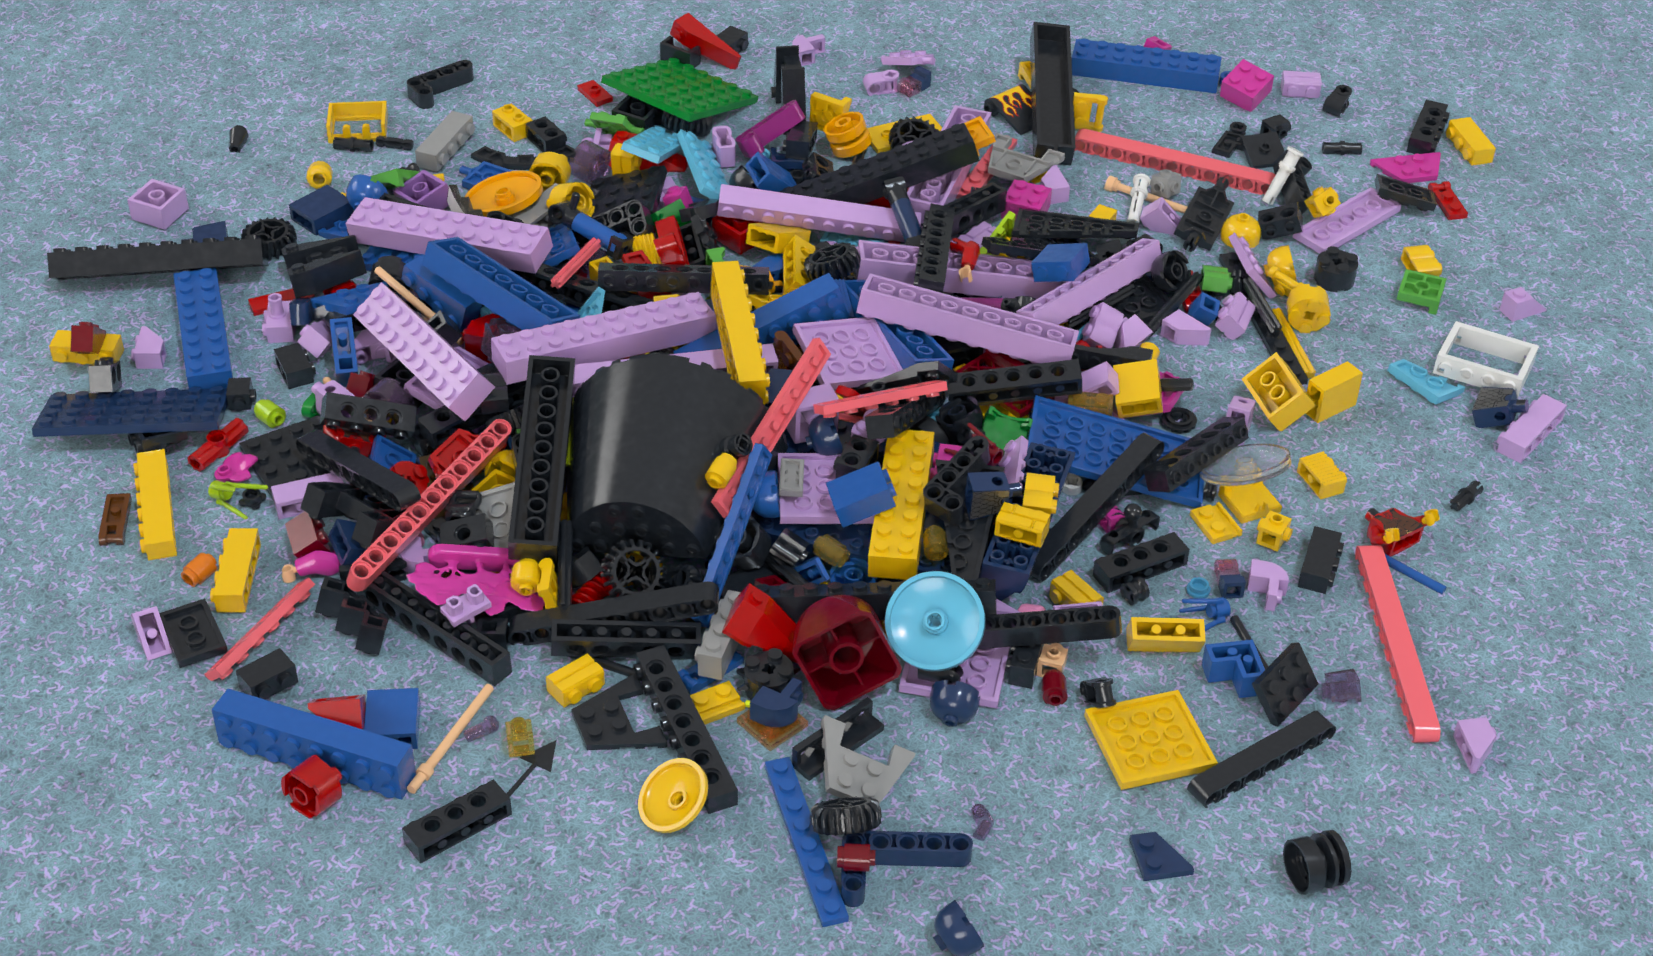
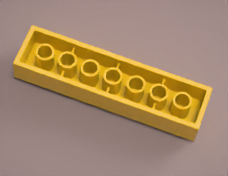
M738 261L712 262L710 296L716 315V323L727 372L731 374L730 379L736 381L746 390L751 388L763 399L764 405L768 404L769 396L766 387H770V377L768 373H765L766 360L761 358L763 353L762 344L757 342L759 341L758 328H754L755 314L750 312L752 311L751 298H747L748 285L744 284V269H740Z
M905 430L896 437L887 438L882 470L887 469L897 496L893 497L896 507L874 516L868 553V577L908 580L917 575L926 513L923 489L929 482L930 469L933 463L934 432Z

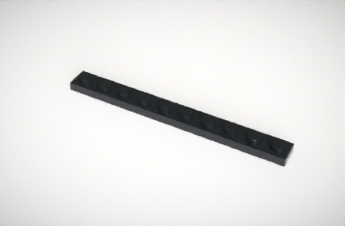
M1236 252L1219 254V261L1223 267L1228 268V272L1232 273L1234 269L1242 270V280L1250 277ZM1242 286V294L1247 298V301L1249 300L1253 304ZM1255 307L1251 321L1270 356L1277 352L1288 364L1302 385L1307 384L1308 377L1282 330L1280 333L1272 334Z

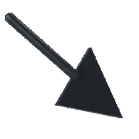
M557 740L519 757L532 763V765L506 793L509 797L536 766L551 772Z

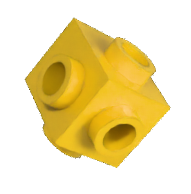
M1322 186L1312 191L1313 195L1304 201L1314 218L1331 215L1336 211L1335 208L1341 204L1337 192L1332 187L1323 188Z
M1270 510L1265 518L1262 517L1258 523L1256 544L1278 552L1284 541L1288 542L1293 532V529L1290 528L1292 518Z

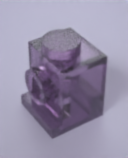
M1354 668L1324 673L1325 683L1321 684L1324 698H1330L1331 702H1346L1350 699H1355L1357 703L1362 702L1360 679Z

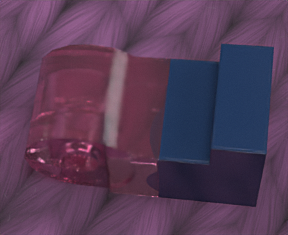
M917 66L914 68L913 74L900 79L897 91L909 98L931 86V71Z
M1215 560L1214 572L1221 597L1226 599L1243 598L1246 581L1244 576L1240 575L1237 560ZM1234 586L1237 589L1235 593H1227V587Z

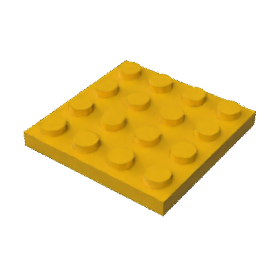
M1179 690L1121 701L1110 707L1085 709L1084 717L1121 790L1202 773L1218 764Z

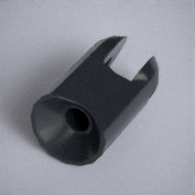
M958 665L944 671L918 669L917 676L920 680L930 682L948 680L947 685H955L956 681L960 682V677L963 676L964 672L962 667Z

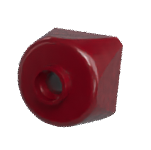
M833 595L823 598L809 606L796 624L792 654L825 709L836 710L898 678L901 673V664L872 606L860 598L850 595Z

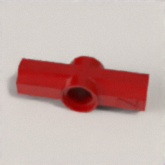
M236 417L221 430L209 432L206 436L207 442L187 457L188 463L194 470L201 472L217 458L227 456L230 453V447L249 432L248 426L245 425L243 420Z

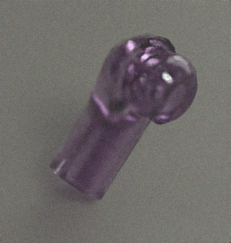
M486 716L483 722L464 730V736L468 742H471L482 736L492 734L498 730L499 721H497L495 716Z
M975 804L971 809L973 819L977 824L973 837L980 841H985L994 825V820L983 804Z

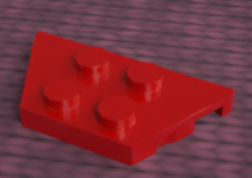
M459 428L429 456L428 462L436 478L460 456L479 434L474 435L469 431ZM507 444L500 451L505 450ZM485 467L476 476H478L485 469Z

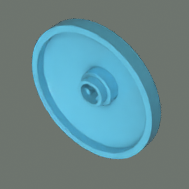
M924 572L909 578L894 592L886 609L885 629L891 646L905 662L926 671H944L962 664L977 650L984 635L985 612L979 596L965 580L947 572Z

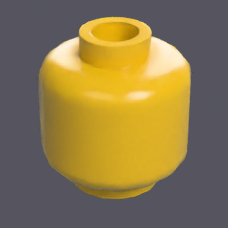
M315 161L310 164L307 169L306 179L311 187L319 189L325 185H330L332 182L333 171L328 163Z
M525 558L515 563L512 567L511 587L519 594L529 596L537 592V584L540 583L542 574L539 563L534 559Z

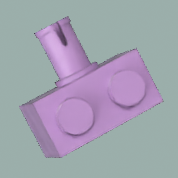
M272 293L268 296V309L264 310L263 336H267L268 343L294 342L296 325H291L289 303L291 301H282L281 294Z

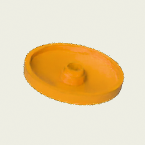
M519 170L500 173L473 186L464 197V205L470 215L487 217L490 211H501L506 215H511L533 204L541 196L543 184L539 175L534 172Z

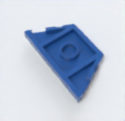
M383 281L382 283L389 288V285ZM381 282L370 285L360 284L354 289H339L336 293L311 298V306L317 308L325 305L326 311H335L344 315L353 314Z

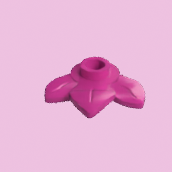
M241 452L231 454L215 471V479L222 482L229 481L235 483L251 478L248 469L258 461V458L251 454L242 455Z

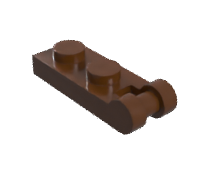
M777 331L774 335L773 343L775 353L782 358L785 366L790 370H794L803 354L786 332Z
M130 493L106 495L98 536L100 546H108V543H116V545L125 544V534L132 502Z

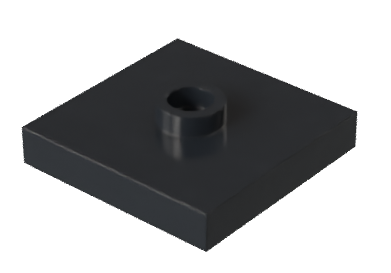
M1277 132L1241 136L1239 140L1251 168L1272 167V163L1284 152Z

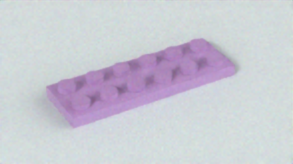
M1370 187L1335 208L1336 211L1331 215L1317 217L1303 225V232L1293 234V238L1320 254L1330 246L1340 247L1400 212L1401 204L1392 199L1384 200L1380 198L1376 190Z

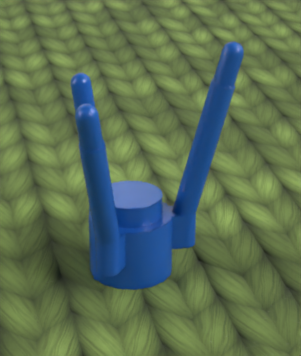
M1223 597L1182 599V603L1207 605L1179 609L1180 613L1206 610L1207 616L1215 620L1205 625V631L1218 624L1225 623V617L1231 614L1230 604Z

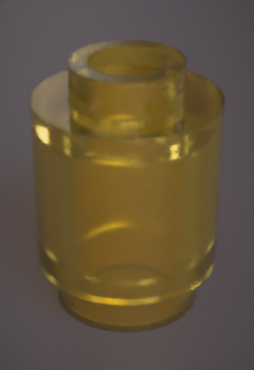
M936 525L926 528L922 537L926 558L932 561L944 559L948 555L945 531Z
M828 534L819 536L814 542V554L832 566L842 567L850 556V551L847 550V547Z

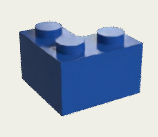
M1243 640L1205 644L1201 665L1208 683L1232 680L1239 698L1257 696L1252 683L1265 671L1254 641Z

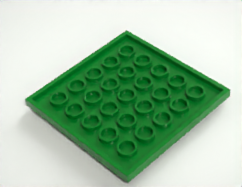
M669 58V60L664 61L658 60L656 63H646L643 66H634V68L622 69V71L618 72L612 71L610 74L602 75L601 83L688 122L753 105L758 102L759 97L752 94L751 90L741 89L735 83H727L721 77L711 76L707 71L695 69L691 64L679 63L680 60L677 58Z

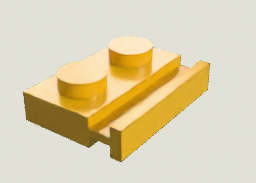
M1216 502L1214 506L1209 504L1190 510L1191 518L1212 544L1233 539L1236 536H1242L1243 530L1220 502Z
M730 681L690 695L705 725L745 710V703L741 701L740 695Z

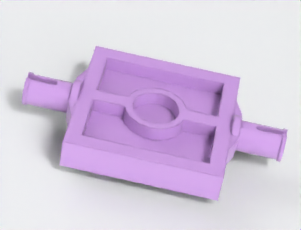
M901 50L900 52H890L889 56L883 55L881 62L882 65H934L935 58L933 54H926V50H918L915 53L911 52V50Z

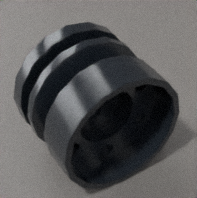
M1325 830L1321 833H1313L1310 837L1301 836L1287 840L1284 844L1283 860L1286 873L1299 894L1307 895L1319 892L1324 887L1334 888L1335 886L1345 885L1350 881L1352 870L1349 852L1345 842L1336 831Z

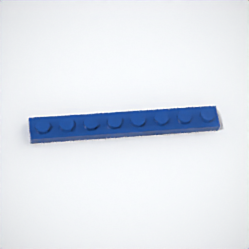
M755 443L752 452L748 456V463L744 473L741 475L737 493L732 499L730 512L725 518L724 528L716 542L715 552L708 563V570L703 582L710 581L718 585L719 599L772 458V454L763 444ZM713 614L692 617L691 619L701 623V627L709 628Z
M790 757L766 761L765 770L822 928L849 922V915L818 833L813 831L810 819L811 813Z

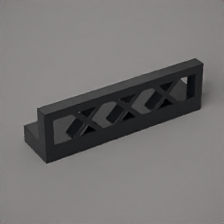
M865 698L836 718V720L846 724L840 746L854 751L884 730V724L872 715L873 701L870 698ZM823 728L792 747L793 768L808 781L824 771L825 749L822 748Z

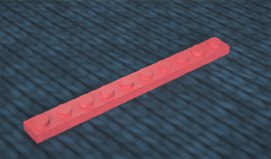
M820 338L812 339L751 437L753 447L755 443L763 444L771 453L831 355ZM749 454L737 459V469L725 488L717 491L711 501L723 518H726L730 512L732 499L737 493L741 475L744 473L748 463Z

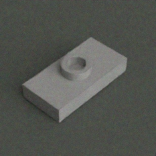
M781 458L779 496L803 497L804 459Z

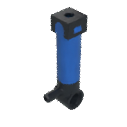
M573 192L570 201H562L549 207L548 216L551 222L563 224L589 240L593 237L600 239L601 247L606 249V254L618 261L622 259L623 254L631 252L634 241L632 236L625 232L617 233L577 209L580 198L579 193Z

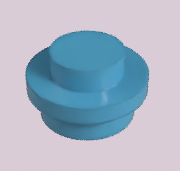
M1201 577L1191 579L1186 588L1187 593L1193 598H1206L1211 590L1208 581Z

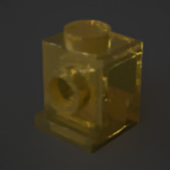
M515 717L511 721L505 722L509 757L535 754L531 719ZM528 740L526 745L513 746V742Z

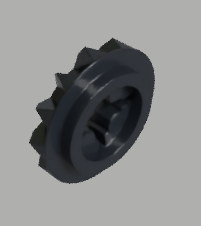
M1173 407L1170 412L1162 414L1161 423H1164V428H1170L1171 432L1178 430L1180 434L1183 431L1189 433L1191 429H1195L1197 417L1186 408Z

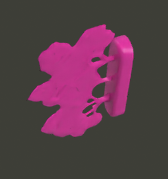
M436 544L428 550L429 563L421 562L417 564L415 572L406 575L408 581L415 584L416 591L426 596L436 605L446 604V599L453 595L460 596L461 594H466L468 587L477 584L484 595L491 601L492 607L485 610L490 616L504 611L505 604L508 602L518 606L520 609L539 611L545 606L543 598L539 597L537 592L529 596H523L511 587L509 573H512V567L520 560L508 559V548ZM458 569L476 570L477 572L475 574H465ZM434 570H439V573L434 574ZM449 570L452 571V573H451V575H450L449 577H447V578L441 577V575H442V573H443L444 571H446V572H449Z

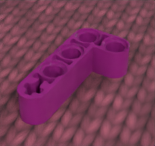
M796 100L790 101L735 138V142L744 157L752 158L757 152L763 153L765 145L801 122L806 116Z

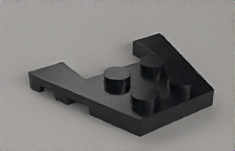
M635 674L571 709L572 717L586 750L620 749V747H635V749L658 746V748L667 747V740L660 726L634 732L620 700L643 694V688Z

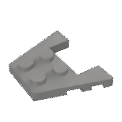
M996 133V142L993 143L988 173L1011 181L1015 179L1028 182L1049 170L1053 165L1063 162L1065 153L1048 149L1041 159L1008 149L1012 144V137Z
M826 715L821 719L820 724L821 728H823L822 748L825 749L824 774L826 792L839 798L871 797L878 800L880 804L916 753L894 745L891 748L888 763L885 765L840 746L846 724Z

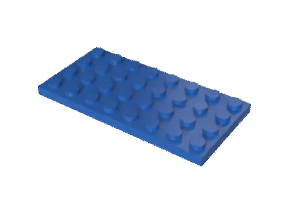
M1035 396L1031 412V419L1033 421L1027 437L1028 448L1030 443L1033 442L1076 452L1069 473L1097 480L1141 433H1146L1164 442L1165 448L1159 459L1190 439L1185 436L1040 396ZM1205 469L1172 492L1148 491L1145 475L1130 490L1199 508L1203 503Z

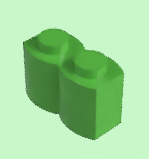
M1202 265L1201 291L1227 294V290H1231L1233 281L1228 268Z

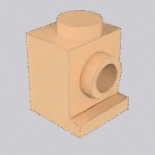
M1060 643L1044 644L1038 659L1036 676L1043 677L1049 671L1044 666L1057 668V670L1063 673L1067 662L1068 649L1064 648Z

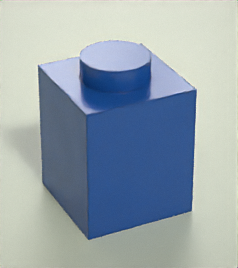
M1202 292L1189 305L1188 315L1208 326L1218 316L1220 300Z

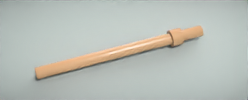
M378 266L375 269V274L424 316L430 319L435 315L431 309L383 268ZM462 337L456 342L458 345L464 343Z
M486 684L426 763H422L418 767L416 776L407 786V790L410 793L415 794L423 782L430 779L436 765L494 691L492 685Z

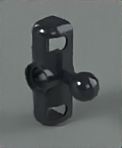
M1128 504L1123 512L1125 517L1117 522L1113 530L1101 537L1100 547L1102 551L1107 555L1113 554L1114 545L1121 541L1131 547L1135 546L1133 545L1135 543L1139 544L1145 534V529L1142 527L1145 525L1150 526L1156 531L1159 527L1160 517L1151 510L1142 511L1138 504Z

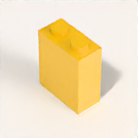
M765 222L751 223L748 225L746 244L773 253H783V248L794 235L809 242L811 231L800 227Z
M1157 359L1113 365V369L1118 373L1119 393L1115 395L1119 418L1163 412L1160 372Z
M1347 361L1309 379L1307 393L1316 406L1305 414L1319 423L1356 405L1363 372Z

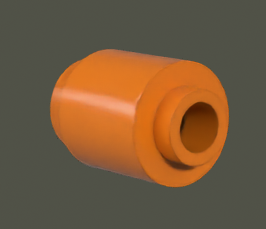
M199 553L183 568L181 573L183 581L193 587L197 584L201 585L217 570V561L209 553Z

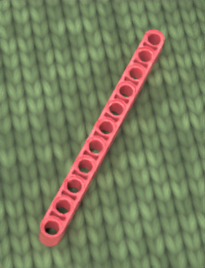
M1080 129L1075 135V151H1082V153L1090 155L1095 154L1111 160L1116 159L1128 164L1133 163L1145 168L1150 167L1158 171L1167 169L1180 173L1183 177L1188 176L1192 177V179L1204 182L1209 181L1213 184H1216L1218 178L1224 177L1222 182L1224 183L1225 179H1227L1230 188L1242 191L1247 190L1259 195H1265L1275 177V174L1272 172L1093 130Z
M504 419L494 420L421 494V500L409 506L352 564L346 580L347 586L351 590L356 592L365 590L449 504L453 494L457 490H462L488 464L493 456L505 446L512 431L511 424Z
M1381 545L1356 546L1355 559L1359 561L1357 566L1360 575L1364 578L1362 582L1365 592H1368L1370 597L1368 598L1370 608L1375 613L1373 615L1375 624L1380 629L1378 634L1381 644L1385 645L1383 650L1386 660L1391 665L1389 670L1392 679H1395L1397 684L1394 685L1397 695L1402 700L1400 705L1403 715L1408 720L1406 725L1409 734L1413 736L1414 740L1412 743L1439 742L1440 724L1383 547Z

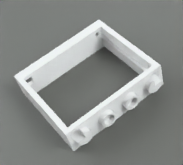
M1456 321L1437 355L1433 373L1480 388H1513L1514 390L1516 389L1518 399L1534 364L1539 346ZM1454 343L1523 364L1517 376L1447 354Z

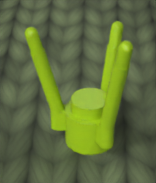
M214 480L208 488L209 496L216 499V504L224 506L245 520L248 519V516L227 503L226 500L232 497L233 492L236 490L235 488L268 489L267 485Z

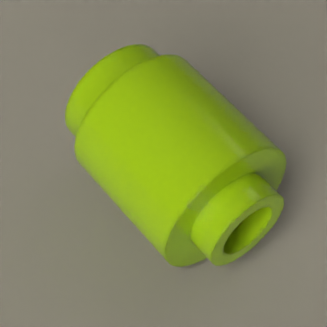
M261 399L254 406L256 417L271 428L280 426L285 421V410L271 400Z

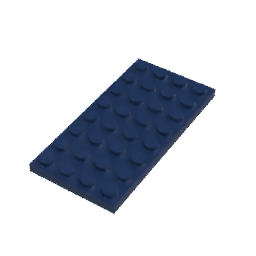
M214 386L210 389L191 387L188 390L168 388L161 391L149 388L143 391L126 389L121 392L98 393L79 391L75 394L56 392L49 397L32 427L33 437L218 430L228 405L226 398L227 388L222 386Z

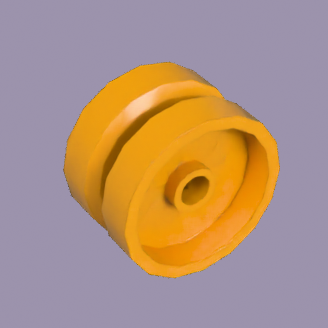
M846 112L834 117L825 125L823 130L827 140L830 142L829 144L834 156L838 158L852 157L863 152L871 145L872 138L861 113Z

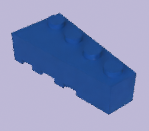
M424 254L404 265L401 277L403 282L411 287L420 299L429 304L435 313L441 310L458 325L460 332L467 329L472 320L479 318L482 304L475 302V299L471 296L461 293L460 289L454 285L446 283L445 279L439 275L431 273L428 268L422 265Z

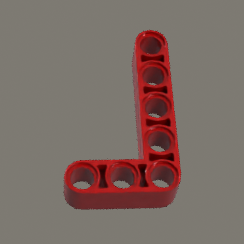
M675 215L656 221L655 225L659 238L654 239L653 242L662 264L690 265Z

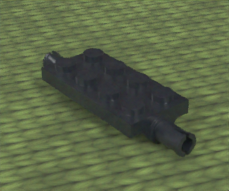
M1224 177L1218 178L1215 186L1209 189L1199 186L1182 216L1174 235L1185 240L1183 243L1185 250L1190 246L1188 251L1192 252L1198 245L1210 251L1215 243L1224 221L1234 205V202L1227 199L1225 190L1229 186V181L1225 179L1223 183Z

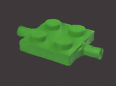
M600 111V113L591 112L590 118L585 119L584 122L586 127L602 128L603 134H612V137L617 130L634 134L645 131L644 128L632 125L624 115L616 114L614 116L604 111Z

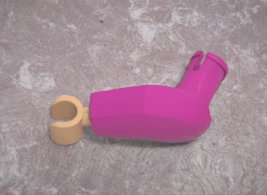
M334 550L332 553L313 551L296 559L294 567L291 564L284 565L282 568V579L284 583H291L296 580L295 573H299L300 576L315 573L331 576L339 572L341 564Z

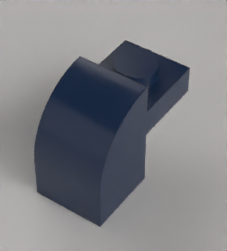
M793 677L781 693L762 686L750 701V719L768 727H784L792 724L798 718V706L801 704L804 696L802 681Z

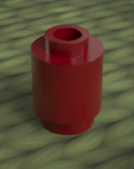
M1049 670L1042 678L1043 701L1046 704L1058 706L1067 701L1066 677L1059 670Z
M844 843V846L837 847V868H844V871L869 872L870 866H875L876 850H870V844Z

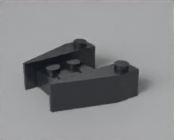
M799 45L776 46L774 87L770 88L771 98H775L776 104L781 103V107L790 101L796 100L806 116L805 68L801 66ZM787 130L786 132H784L783 135H786L787 133H789V130Z
M355 235L300 244L290 243L285 248H281L296 299L319 293L367 273Z
M335 482L308 483L300 507L301 510L308 513L310 518L315 520L345 516L349 519L357 520L352 539L359 542L360 546L368 549L406 510L396 511L351 484Z

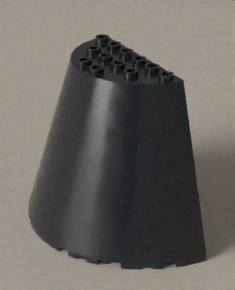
M667 354L630 356L627 361L621 362L618 359L613 361L611 366H602L597 369L594 375L578 387L572 401L567 465V520H571L573 525V552H579L588 546L593 553L609 554L613 546L619 549L620 542L624 541L627 545L628 540L633 539L635 546L638 540H643V548L648 543L652 544L651 553L656 549L659 550V554L656 556L706 559L716 546V536L725 518L721 516L711 503L719 488H712L707 483L705 474L715 458L721 455L719 446L722 439L740 432L746 433L750 438L752 437L769 410L763 404V399L751 388L746 390L736 381L730 379L731 374L723 370H715L710 364L701 362V365L689 362L690 358ZM784 432L771 451L772 458L767 471L769 469L773 470L778 464V453L787 452L788 445Z

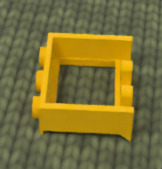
M387 101L329 103L326 123L328 144L333 143L334 137H357V139H372L374 142H376L377 136H386L387 138ZM381 120L382 132L371 133L370 125L365 123L362 125V133H351L350 125L345 124L342 129L343 134H334L335 121Z

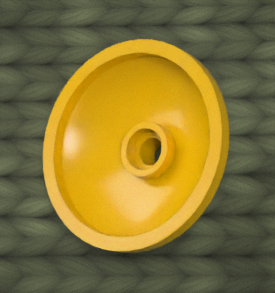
M686 758L671 759L658 766L647 777L639 794L638 810L642 821L649 828L660 833L675 832L691 823L703 808L707 798L708 780L704 770L696 762Z

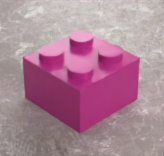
M1242 59L1223 79L1220 96L1252 112L1272 91L1274 75Z
M1014 179L1007 191L1005 211L1001 212V219L1005 217L1008 211L1016 214V221L1019 208L1047 212L1051 204L1052 188Z

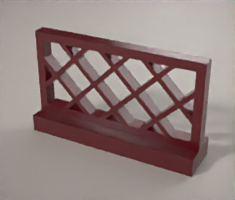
M986 349L984 354L955 372H971L1025 364L1011 358L1007 354L992 353ZM984 362V364H986L989 367L979 365ZM1048 397L1047 399L1055 400V397ZM1034 399L996 404L1017 418H1022L1032 411ZM1013 404L1025 405V407L1019 410Z

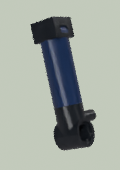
M903 176L883 180V195L890 203L905 244L919 247L922 229L907 194V187Z

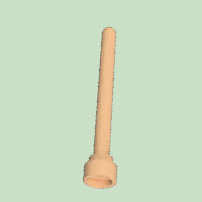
M1110 175L1106 180L1104 190L1109 192L1121 191L1130 195L1133 187L1122 184L1117 177ZM1148 193L1145 200L1154 202L1161 197ZM1163 198L1173 210L1185 213L1187 206Z

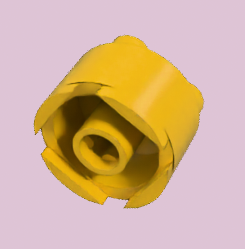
M555 152L539 153L529 169L530 172L536 173L541 178L543 192L555 183H568L571 176V167L567 157Z
M582 182L562 183L552 189L546 201L548 209L553 204L566 200L570 201L572 193L577 192L580 194L577 209L590 217L593 215L595 206H592V199H594V194L587 184Z
M1303 284L1290 291L1286 305L1288 321L1294 329L1299 330L1300 333H1310L1311 331H1318L1330 323L1329 298L1327 292L1322 287Z

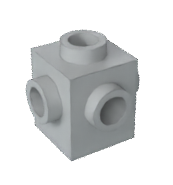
M1167 169L1153 174L1150 181L1151 194L1169 199L1171 196L1180 193L1181 174Z

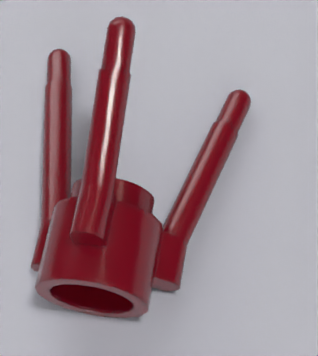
M968 423L967 426L975 433L972 434V437L983 436L988 440L990 450L989 464L996 466L1001 461L1004 451L997 447L994 442L989 440L973 424ZM948 448L944 449L945 453L955 455L958 452Z

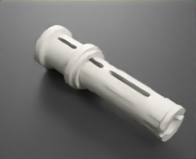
M1288 146V152L1283 161L1279 162L1280 168L1262 198L1264 202L1270 203V205L1274 204L1290 173L1295 172L1298 160L1304 155V153L1291 146Z
M1137 174L1133 177L1134 187L1130 191L1132 201L1127 222L1139 223L1143 201L1148 196L1147 187L1151 181L1148 175Z

